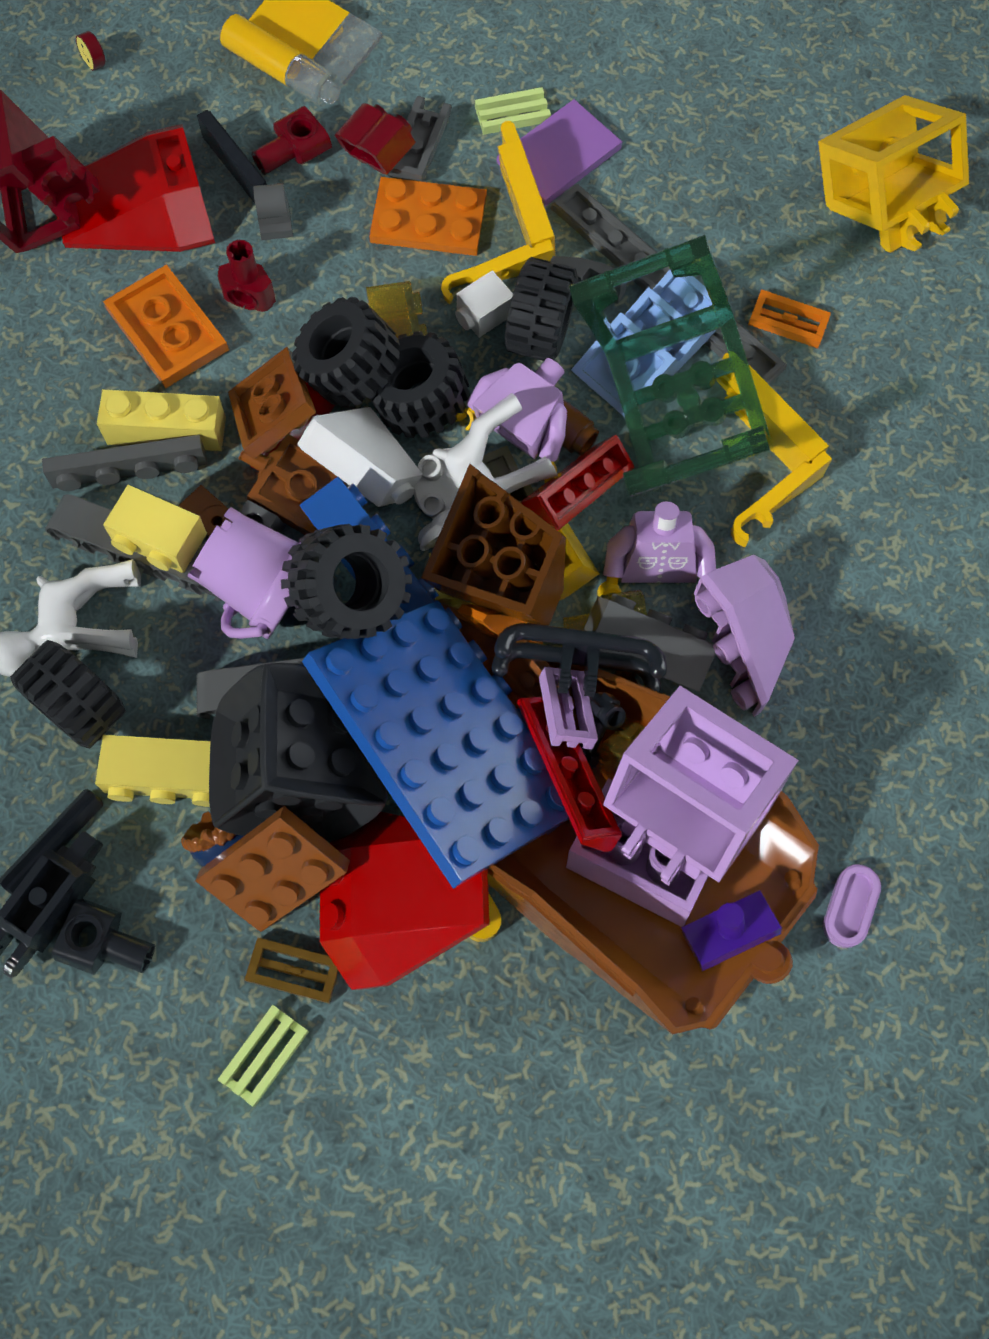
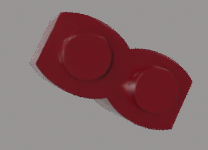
M362 103L334 135L346 152L359 162L367 163L378 172L386 175L416 143L411 135L412 127L408 121L399 114H396L395 117L388 114L378 104L371 106L367 103Z

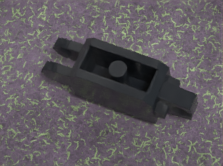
M83 831L69 848L63 845L57 852L49 849L43 853L0 909V955L14 937L21 941L6 964H4L3 973L9 978L17 976L36 951L44 952L65 923L74 902L77 899H82L96 881L91 877L96 866L91 863L103 847V844L89 833Z

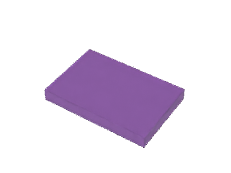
M575 99L520 139L544 207L618 152L622 147V141ZM498 155V156H497V164L500 166L499 155Z

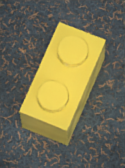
M127 485L103 524L112 539L111 544L121 552L128 555H133L134 552L146 556L152 565L161 570L168 571L172 568L181 573L185 572L207 534L200 516L130 485Z

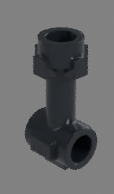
M597 692L594 697H590L598 740L592 749H584L583 743L580 744L592 770L596 768L602 757L597 752V749L606 730L618 729L626 718L625 710L620 707L621 701L612 694Z

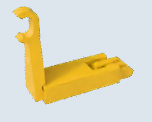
M505 121L501 124L502 145L498 146L500 170L526 245L477 266L445 277L441 290L443 298L449 304L453 300L452 293H450L453 287L465 283L472 284L492 270L501 280L517 277L523 265L530 257L550 261L553 256H556L555 236L522 142L519 139L515 124L511 121Z
M728 352L723 355L716 377L717 382L728 395L725 397L724 402L792 471L763 497L735 518L731 527V536L738 545L746 547L749 541V534L745 533L741 527L750 520L756 519L762 523L763 527L771 528L773 524L772 513L824 476L832 458L826 453L829 445L750 365L747 367L736 354Z

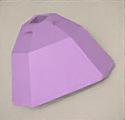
M751 555L700 577L694 595L699 610L706 617H712L719 626L712 639L714 643L713 648L718 658L724 664H730L736 672L730 684L732 688L735 687L731 690V695L742 710H747L759 702L752 713L755 717L762 712L768 703L795 637L786 596L779 577L764 559Z

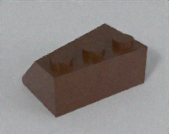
M469 463L421 578L443 594L527 623L549 626L564 591L566 537Z

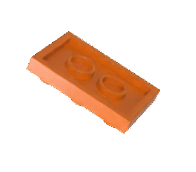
M381 177L369 235L370 243L477 256L487 189Z
M167 264L103 301L106 310L165 389L229 351L225 339Z

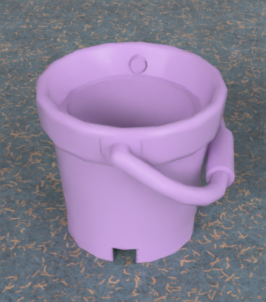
M230 507L224 514V517L233 523L225 519L221 527L216 526L192 565L195 568L188 573V577L204 586L225 602L223 605L224 612L221 617V630L228 637L245 639L262 636L268 639L289 608L284 600L285 597L289 596V589H281V579H288V572L282 571L283 563L292 559V556L288 554L291 547L301 544V542H296ZM238 612L250 620V627L233 628L231 626L233 615H237Z

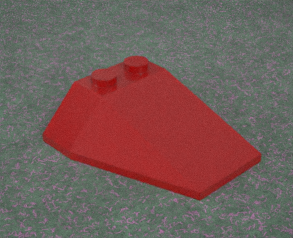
M380 812L373 820L355 832L330 842L334 848L350 860L347 873L320 891V943L351 990L389 986L490 925L488 868L453 889L406 817Z

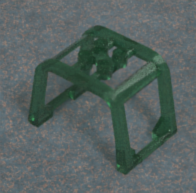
M705 234L569 286L573 303L603 349L614 378L639 468L623 473L627 490L631 497H647L662 492L661 486L670 485L673 482L732 464L751 456L762 459L775 454L734 314ZM666 267L670 268L674 278L701 275L712 302L711 306L617 339L615 332L602 311L618 299L615 286ZM721 328L729 358L712 364L698 361L689 370L672 376L668 374L659 375L654 379L652 385L634 390L626 362ZM734 372L740 394L723 400L710 397L701 403V398L694 388L708 390L715 384L716 378ZM677 398V402L683 409V412L672 410L664 416L663 421L645 426L639 405L656 399L663 403H671ZM742 409L746 410L751 430L722 439V448L668 466L664 460L655 462L650 444L651 440L666 435L676 439L683 438L687 435L689 429L704 424L718 426L725 421L727 414Z

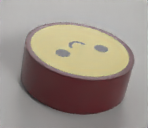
M90 31L77 35L76 44L79 53L90 69L94 71L104 67L106 62L105 55L96 36Z

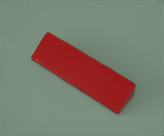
M614 435L590 448L560 471L558 476L551 478L520 503L558 531L635 467L617 435Z
M542 696L519 698L517 704L580 843L603 852L612 851L621 838L622 833L611 810L603 805L605 797L580 744L578 743L576 748L567 747L566 741H562L560 746H551Z

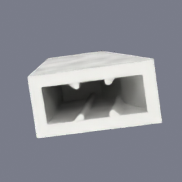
M371 407L313 416L298 442L301 450L333 474L339 476L348 485L354 483L362 495L378 507L393 503L402 504L409 500L415 493L414 487L423 475Z

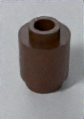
M563 400L567 410V420L562 447L570 453L575 451L581 456L592 447L599 435V430L594 427V422L569 402Z

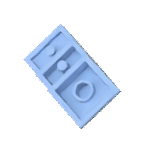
M675 263L653 289L648 287L625 315L621 312L571 371L626 418L670 379L713 335L733 311L731 307L678 263Z

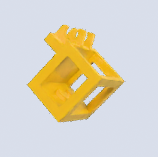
M904 95L818 141L827 207L833 212L879 230L880 245L885 251L891 253L900 247L911 251L920 249L922 244L914 237V234L918 232L921 235L928 232V230L939 235H945L950 232V227L945 224L947 221L946 213L951 219L958 214L959 208L949 195L969 184L966 113ZM916 117L933 123L917 131ZM949 130L951 131L952 164L918 153L919 146Z

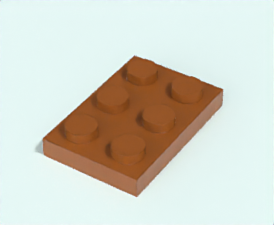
M288 347L284 348L228 391L243 450L253 460L263 452H269L274 449L280 439L292 430L303 427L310 420L311 416L316 413L306 382L294 369L295 361L292 359V351Z
M284 806L202 867L195 881L254 928L262 932L347 873L350 860Z

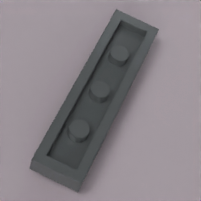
M200 435L42 459L43 473L52 488H58L63 491H74L79 489L81 484L92 482L112 485L118 483L120 478L131 476L151 479L158 476L159 472L170 470L190 473L195 471L198 466L207 465L206 451Z

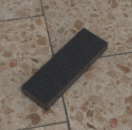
M205 110L198 114L197 118L203 139L255 203L253 186L267 185L265 179L211 111Z

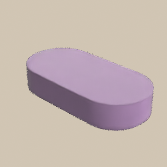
M852 865L843 870L837 878L823 920V930L827 939L838 947H854L860 944L867 936L881 892L880 879L871 868L864 865Z

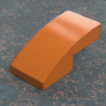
M462 604L458 609V612L480 632L496 639L506 627L516 623H527L474 604ZM528 640L530 643L543 644V642Z

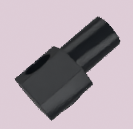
M82 898L74 902L53 947L52 957L55 961L93 975L96 974L105 960L144 973L151 962L145 959V957L152 959L155 952V944L118 931L121 912ZM94 925L97 930L96 939L89 946L81 947L79 944L80 933L87 926Z

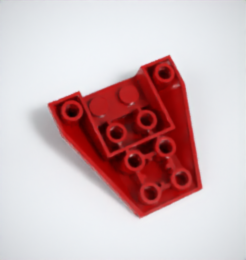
M183 124L146 132L85 165L98 179L100 192L94 194V200L90 204L84 199L76 202L81 228L62 236L65 248L181 252L214 244L215 239Z

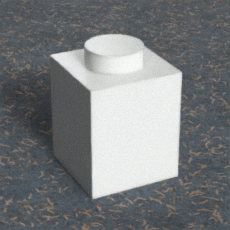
M492 270L457 293L456 318L465 330L472 329L478 337H481L507 320L513 293Z

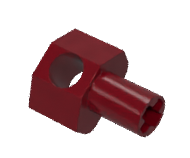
M302 106L273 123L274 131L278 137L254 150L252 158L257 168L261 170L263 175H266L292 159L298 164H305L332 148V143L324 127L306 106Z
M235 240L226 249L229 263L219 266L217 276L223 297L226 301L243 308L245 305L244 309L261 312L268 311L276 302L272 281L262 265L256 263L251 244L245 240Z

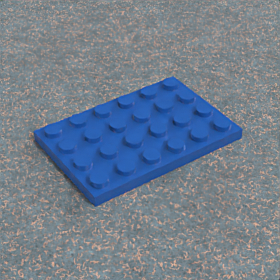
M437 600L403 614L399 620H390L392 627L385 632H376L377 636L359 639L343 638L310 651L302 663L454 889L569 820V817L530 731L441 603Z

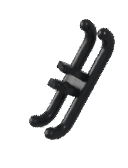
M516 623L506 627L498 635L494 647L495 657L491 667L495 676L503 677L508 672L510 662L517 658L560 663L557 692L567 694L572 681L571 665L584 666L583 690L584 696L589 697L595 696L598 668L636 673L642 678L645 687L657 692L661 690L660 678L664 677L667 673V662L664 653L660 647L650 640L634 636L532 623ZM519 640H531V641H539V642L562 644V646H554V645H546V644H538V643H530V642H517V641H519ZM602 649V650H610V651H617V652H625V653L639 654V655L644 656L648 661H646V660L643 659V658L636 657V656H632V655H624V654H616V653H609V652H601V651H599V650Z

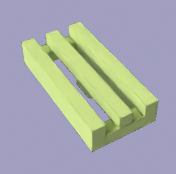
M543 87L475 100V109L483 135L500 132L501 124L505 121H511L515 124L516 128L541 124L551 116L550 110L547 109L548 103L546 98H544Z
M272 1005L220 1075L218 1081L246 1100L252 1107H255L309 1031ZM278 1019L281 1022L239 1081H235L233 1076L274 1020ZM290 1028L295 1034L251 1093L246 1087Z

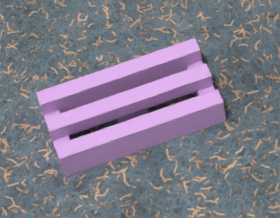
M544 667L539 676L551 746H560L562 741H566L567 747L576 748L578 743H583L584 749H592L598 737L589 696H584V671L571 670L570 672L572 675L571 687L580 730H576L572 697L569 696V691L567 694L557 692L559 668Z

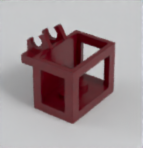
M0 90V191L6 223L5 226L0 222V240L15 253L34 249L81 228L76 202L84 199L90 204L94 200V194L100 192L98 179L55 136L49 138ZM28 188L59 219L28 232L21 191Z

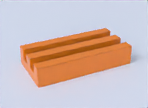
M761 289L748 325L818 348L831 312ZM763 304L819 322V326L798 320L797 316L786 312L780 314L765 309Z

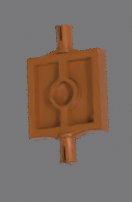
M287 434L278 448L267 457L260 454L253 460L242 450L239 460L259 470L257 481L247 495V500L277 515L283 523L304 535L314 533L317 528L299 505L338 476L301 450L298 446L299 440L290 434Z

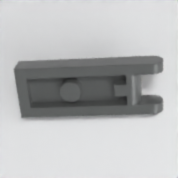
M416 97L407 119L412 127L411 135L416 143L388 173V176L424 182L450 117L451 104L443 103L440 113L424 109L425 97Z

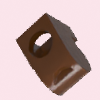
M202 485L196 488L178 505V507L200 516L207 532L205 536L206 541L216 526H222L225 519L233 523L224 517L228 508Z

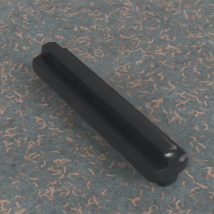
M83 790L0 877V885L12 895L40 856L49 849L57 852L63 845L66 846L103 807L102 800L91 790Z

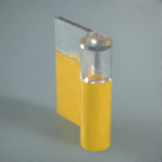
M264 0L249 20L239 14L231 15L224 23L220 34V41L223 47L322 108L327 103L330 105L335 103L341 89L383 38L381 31L330 0Z

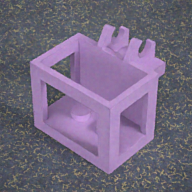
M679 686L624 752L603 805L625 820L621 830L630 836L621 849L625 857L632 860L646 842L671 859L660 875L663 883L669 886L680 870L694 880L698 878L701 872H704L719 883L770 811L799 760L687 689Z

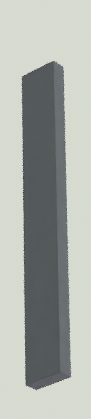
M579 184L574 185L552 203L551 209L621 271L627 273L628 277L644 291L648 287L653 289L672 267L668 261ZM731 316L705 342L721 358L728 352L736 354L747 367L750 365L768 384L777 378L787 367L786 363Z

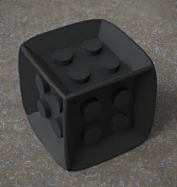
M279 662L259 665L246 673L222 697L214 717L210 742L209 804L214 827L228 833L245 836L285 806L326 841L344 838L373 820L382 811L387 800L388 790L303 664Z

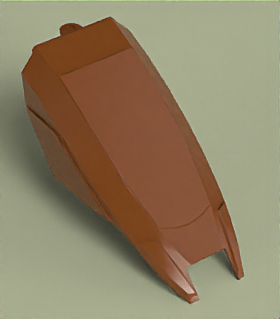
M441 603L444 609L449 607L462 624L463 628L459 631L466 641L470 642L473 639L488 658L482 664L491 676L494 675L489 661L495 656L494 647L497 639L480 632L458 612L457 608ZM546 661L552 668H559L560 663ZM571 665V670L584 671V666ZM598 669L595 693L605 692L612 694L621 701L620 707L626 712L624 723L616 730L607 729L597 749V752L602 757L592 772L602 791L608 778L614 779L624 752L668 701L670 696ZM512 689L513 692L507 695V697L517 709L519 707L517 701L520 697ZM781 790L770 811L718 883L708 876L685 925L719 910L726 903H734L760 890L782 927L781 934L704 971L701 970L682 934L681 926L566 868L569 850L577 837L570 819L549 835L545 833L488 868V884L563 950L586 965L673 1035L698 1028H707L709 1030L716 1028L753 979L765 984H775L789 975L793 967V958L789 949L781 942L816 898L818 888L814 884L819 844L789 797Z

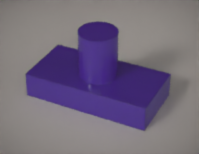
M759 890L734 903H726L719 910L681 927L701 970L704 971L780 935L782 927Z

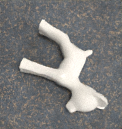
M513 393L471 423L469 434L460 443L449 450L439 448L433 450V454L436 457L445 461V465L458 489L469 463L508 493L529 484L558 476L554 466L546 456L512 473L496 478L492 476L489 468L482 462L489 434L496 427L523 410ZM450 508L438 514L432 522L428 523L419 532L418 542L421 551H426L435 546Z
M131 559L113 565L85 568L77 576L64 580L48 581L46 578L38 576L36 580L41 590L39 592L37 626L31 631L0 632V674L9 677L46 640L57 642L67 650H98L137 658L138 641L136 637H133L131 629L102 630L76 627V611L97 591L104 588L141 587V573L135 561Z

